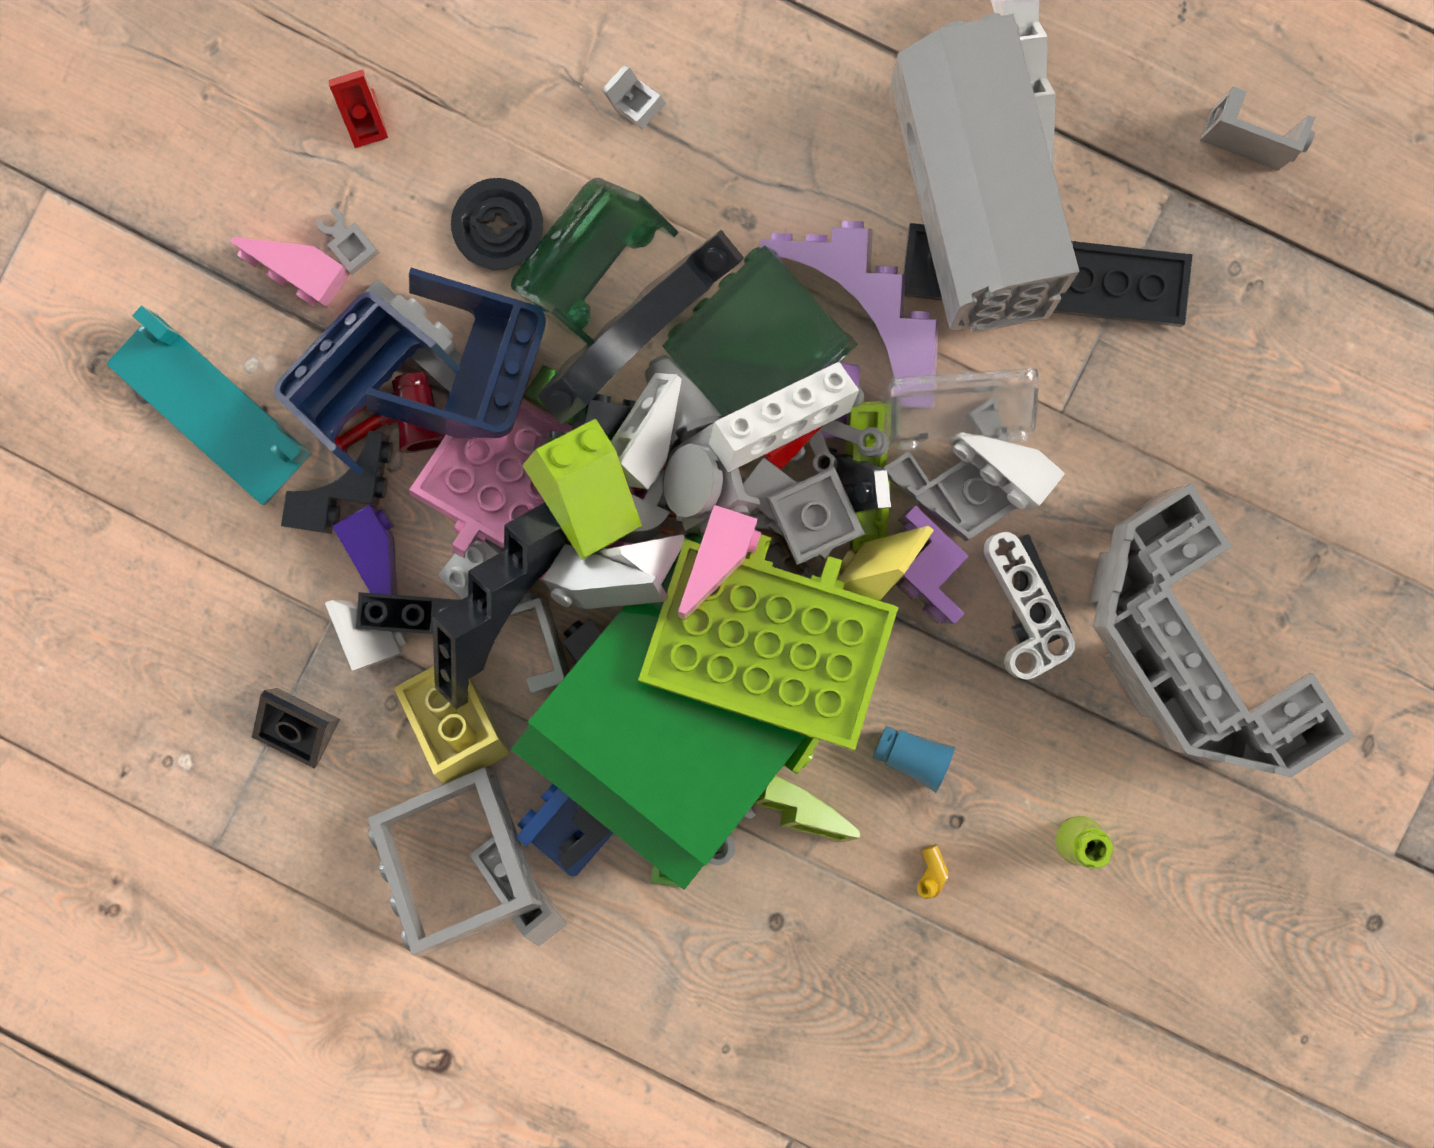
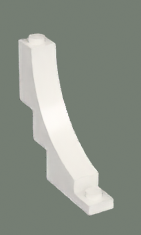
M991 0L994 13L1001 14V16L1014 14L1052 167H1054L1055 92L1047 79L1048 36L1039 22V0Z

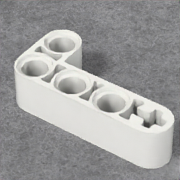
M1009 532L992 535L984 544L983 552L985 558L1029 636V639L1014 646L1007 652L1004 665L1008 673L1016 678H1035L1070 658L1075 650V641L1021 541L1016 535ZM998 540L1001 544H1009L1010 548L1007 549L1006 555L1010 562L1018 560L1020 562L1019 565L1011 566L1004 571L1003 565H1009L1010 563L1005 555L997 556L995 550L999 547ZM1017 571L1024 572L1028 578V585L1023 591L1016 590L1012 584V577ZM1035 603L1042 604L1046 611L1045 618L1040 623H1035L1030 617V609ZM1053 635L1060 636L1063 641V648L1056 655L1051 654L1047 647L1048 640ZM1026 652L1031 657L1032 662L1030 668L1026 672L1021 673L1016 668L1015 660L1020 653Z

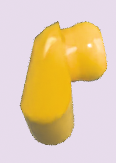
M937 844L930 845L921 850L927 869L917 885V891L924 899L938 896L949 875Z

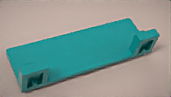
M141 305L132 315L141 323V326L109 359L107 365L256 501L266 505L312 454L156 312Z

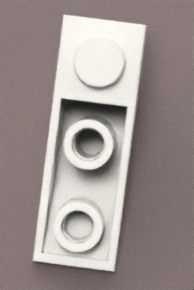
M959 431L947 441L954 447L953 452L956 456L965 462H971L980 470L981 477L993 486L998 485L1008 494L1007 499L1019 509L1029 511L1040 506L1065 475L1059 467L1037 449L965 431Z

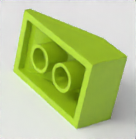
M596 419L537 448L522 465L581 560L642 526L617 452Z

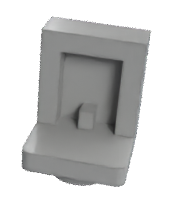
M626 65L603 88V93L614 109L642 130L666 104L660 94L638 80L632 69Z

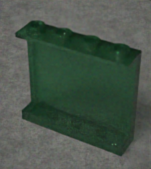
M766 245L762 248L757 247L745 257V265L736 273L732 272L725 276L718 284L719 290L710 299L707 297L701 300L692 310L694 315L685 323L681 322L674 326L667 335L669 339L662 345L723 417L840 362L858 345L853 337L839 327L776 256L778 253Z

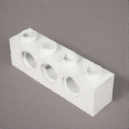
M837 362L715 421L709 445L726 470L730 472L849 413L859 389L840 362Z

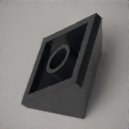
M279 688L264 690L260 695L252 738L315 769L340 719Z

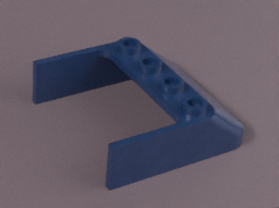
M411 267L409 271L410 294L469 311L475 318L459 365L461 369L456 373L444 410L368 387L366 391L367 411L455 438H501L508 435L514 427L545 331L546 317L544 312L536 305Z
M365 292L359 295L279 378L274 387V396L333 454L360 476L364 470L335 443V436L354 414L366 405V391L368 387L378 390L384 383L390 380L393 373L419 348H426L455 373L461 367L433 339L376 293Z

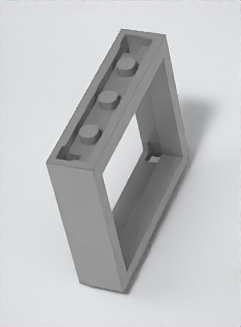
M483 767L367 818L371 828L368 830L370 842L375 849H378L381 859L379 863L381 876L385 882L389 883L393 895L390 897V904L395 915L400 917L404 929L401 932L402 941L406 949L411 951L412 955L426 956L543 906L521 842L516 838L518 834L495 771ZM477 788L515 899L426 937L389 825Z

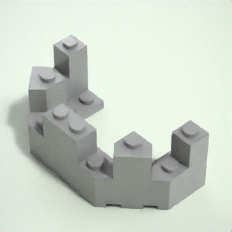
M1192 483L1161 492L1136 508L1135 514L1114 527L1110 550L1099 553L1089 602L1098 604L1093 628L1109 651L1103 655V658L1141 716L1153 720L1172 750L1293 777L1354 738L1314 673L1306 674L1248 711L1169 586L1232 547Z

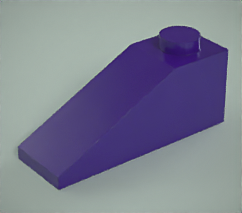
M368 505L333 525L334 531L370 593L397 595L394 536L390 531L394 525L387 512L383 508L378 510L376 506Z

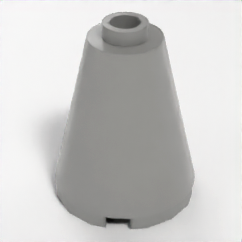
M662 355L649 363V368L645 372L647 385L655 373L677 374L682 379L669 451L724 417L677 358H669L667 355Z

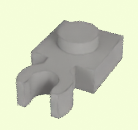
M332 208L331 212L337 219L334 226L327 227L320 219L316 223L325 235L335 238L327 246L353 275L380 252L355 222L346 228L344 215L338 209Z

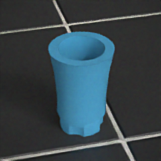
M885 726L873 758L885 762L886 766L915 779L936 793L947 772L955 747L933 742L901 729L898 732L892 727Z

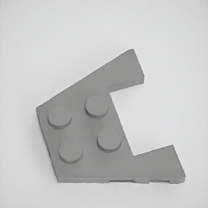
M995 395L965 414L978 435L1006 442L1008 436L1005 425H1002L997 410L999 404ZM910 451L883 467V469L887 470L888 479L965 542L1017 508L1007 499L1008 494L998 485L993 486L981 477L980 470L971 462L962 460L932 481L928 480Z

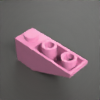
M233 237L230 241L240 249L237 256L254 267L260 262L269 268L266 275L283 287H285L287 282H290L298 288L295 295L313 307L317 301L328 307L350 275V272L344 266L314 246Z

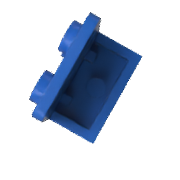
M552 784L541 796L546 802L537 813L530 809L517 824L522 831L516 838L526 847L532 843L568 875L577 876L613 835V832L611 831L573 866L566 870L557 860V857L562 854L558 847L573 834L578 838L584 834L572 821L580 805Z

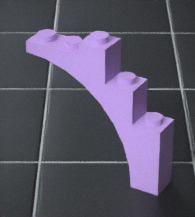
M842 221V228L832 227V242H827L828 235L806 234V241H792V234L771 233V240L760 241L761 255L788 258L814 267L841 284L860 302L876 324L887 348L894 375L895 405L932 407L934 405L939 319H931V312L909 311V318L904 317L906 274H897V267L876 266L875 273H871L873 229L864 228V221Z

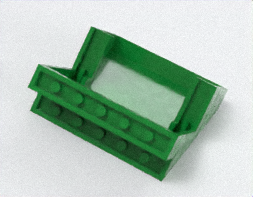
M690 533L684 535V539L701 544L703 539L700 534L695 536ZM680 552L678 553L675 561L673 562L670 570L668 571L665 579L661 584L666 594ZM664 602L625 605L527 723L530 725L511 750L685 890L702 867L708 864L806 736L638 682Z

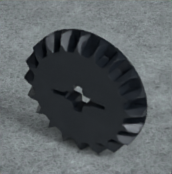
M489 178L470 186L457 200L451 216L452 236L460 252L467 260L478 267L487 268L492 271L499 269L508 270L513 266L521 265L524 260L533 255L534 250L540 244L543 232V215L537 200L524 186L505 178ZM496 216H501L503 223L512 227L501 228L499 234H494L493 228L487 226V224L495 222Z

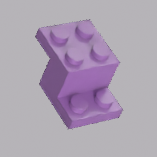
M913 506L898 519L903 525L900 531L906 532L924 526H930L934 531L905 574L899 579L900 581L896 586L910 599L918 597L925 604L922 609L923 612L935 623L955 624L965 613L939 587L966 560L968 555L917 506Z

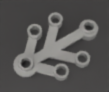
M858 386L859 392L852 407L859 406L864 400V393ZM773 389V390L769 391L768 393H765L764 396H763L761 399H763V398H765V397H767V396H769V395H771V394H773V393H775V392H777V391H779V390H781V389ZM835 420L823 425L809 440L815 455L813 466L820 473L832 467L835 470L837 468V459L834 455L830 454L822 432L857 444L860 452L870 458L881 457L889 447L887 435L878 428L869 427L862 431ZM874 435L876 437L875 445L867 448L866 439ZM805 446L799 450L798 454L790 462L797 463L803 460L806 454ZM829 457V467L822 469L820 465L821 460Z

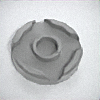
M693 444L680 447L668 462L663 481L664 496L669 508L677 516L697 519L702 517L701 515L704 512H710L717 503L721 494L723 475L722 470L718 469L716 463L719 459L716 453L709 447Z

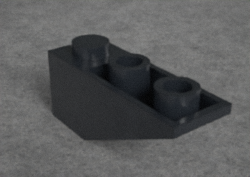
M358 592L356 629L433 634L432 616L460 600Z

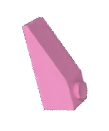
M714 505L678 610V618L686 620L745 561L747 552L755 554L761 532L755 530L756 518Z

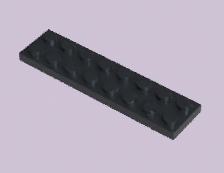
M910 223L908 226L903 274H906L905 296L942 300L924 224ZM1072 241L1079 273L1068 290L1060 294L1061 300L1053 313L1176 327L1185 325L1193 254Z

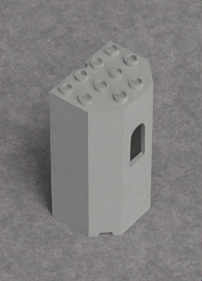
M993 13L984 16L978 21L968 23L963 21L950 22L943 28L937 29L898 53L890 85L949 329L960 330L965 328L964 324H968L971 332H984L1046 319L1051 316L1060 302V294L1065 293L1079 273V268L1014 14L1001 16V14Z

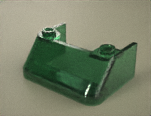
M601 178L591 179L580 189L539 242L534 252L517 270L511 281V289L525 301L541 309L547 318L564 331L588 344L593 339L582 329L589 322L591 308L584 300L624 248L628 246L632 249L647 246L653 240L657 230L674 238L679 232L643 196Z

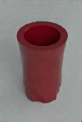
M424 372L402 374L391 381L394 390L392 395L436 408L432 389L428 385L427 376ZM397 420L399 451L402 453H415L437 448L446 436L445 434Z

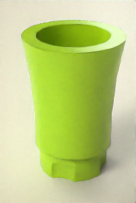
M1086 816L1071 817L1063 822L1056 834L1057 850L1067 862L1091 869L1104 867L1110 862L1114 850L1112 841L1095 820ZM1092 841V847L1085 851L1087 843Z

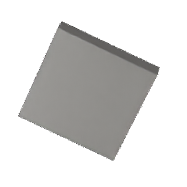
M834 467L766 498L797 565L865 534Z

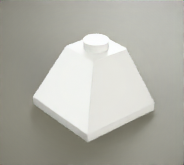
M331 600L325 603L352 671L367 669L406 653L404 645L408 642L405 632L356 629L357 604L345 600Z

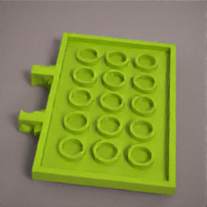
M761 535L755 554L747 552L745 561L684 620L678 618V610L701 545L685 539L667 591L668 596L663 603L638 682L854 751L898 607L844 590L845 582L837 580L842 563L840 559L828 556L821 578L812 575L811 579L772 567L773 562L765 560L771 538Z

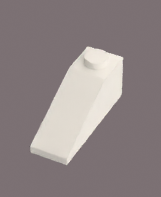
M655 373L611 441L617 452L627 484L630 487L649 489L651 484L657 480L660 470L667 460L682 380L677 374Z

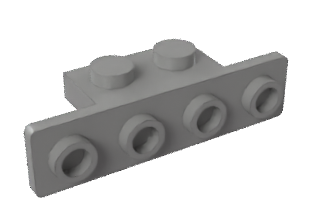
M380 280L374 281L365 291L376 293L433 339L460 365L462 355L455 350L450 340L453 334L439 321L433 325L425 318L424 315L427 311L414 298L411 297L407 301L400 294L396 296ZM426 348L417 349L411 358L450 393L456 373Z

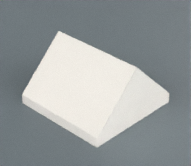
M683 534L603 549L594 554L657 576L662 584L685 539Z

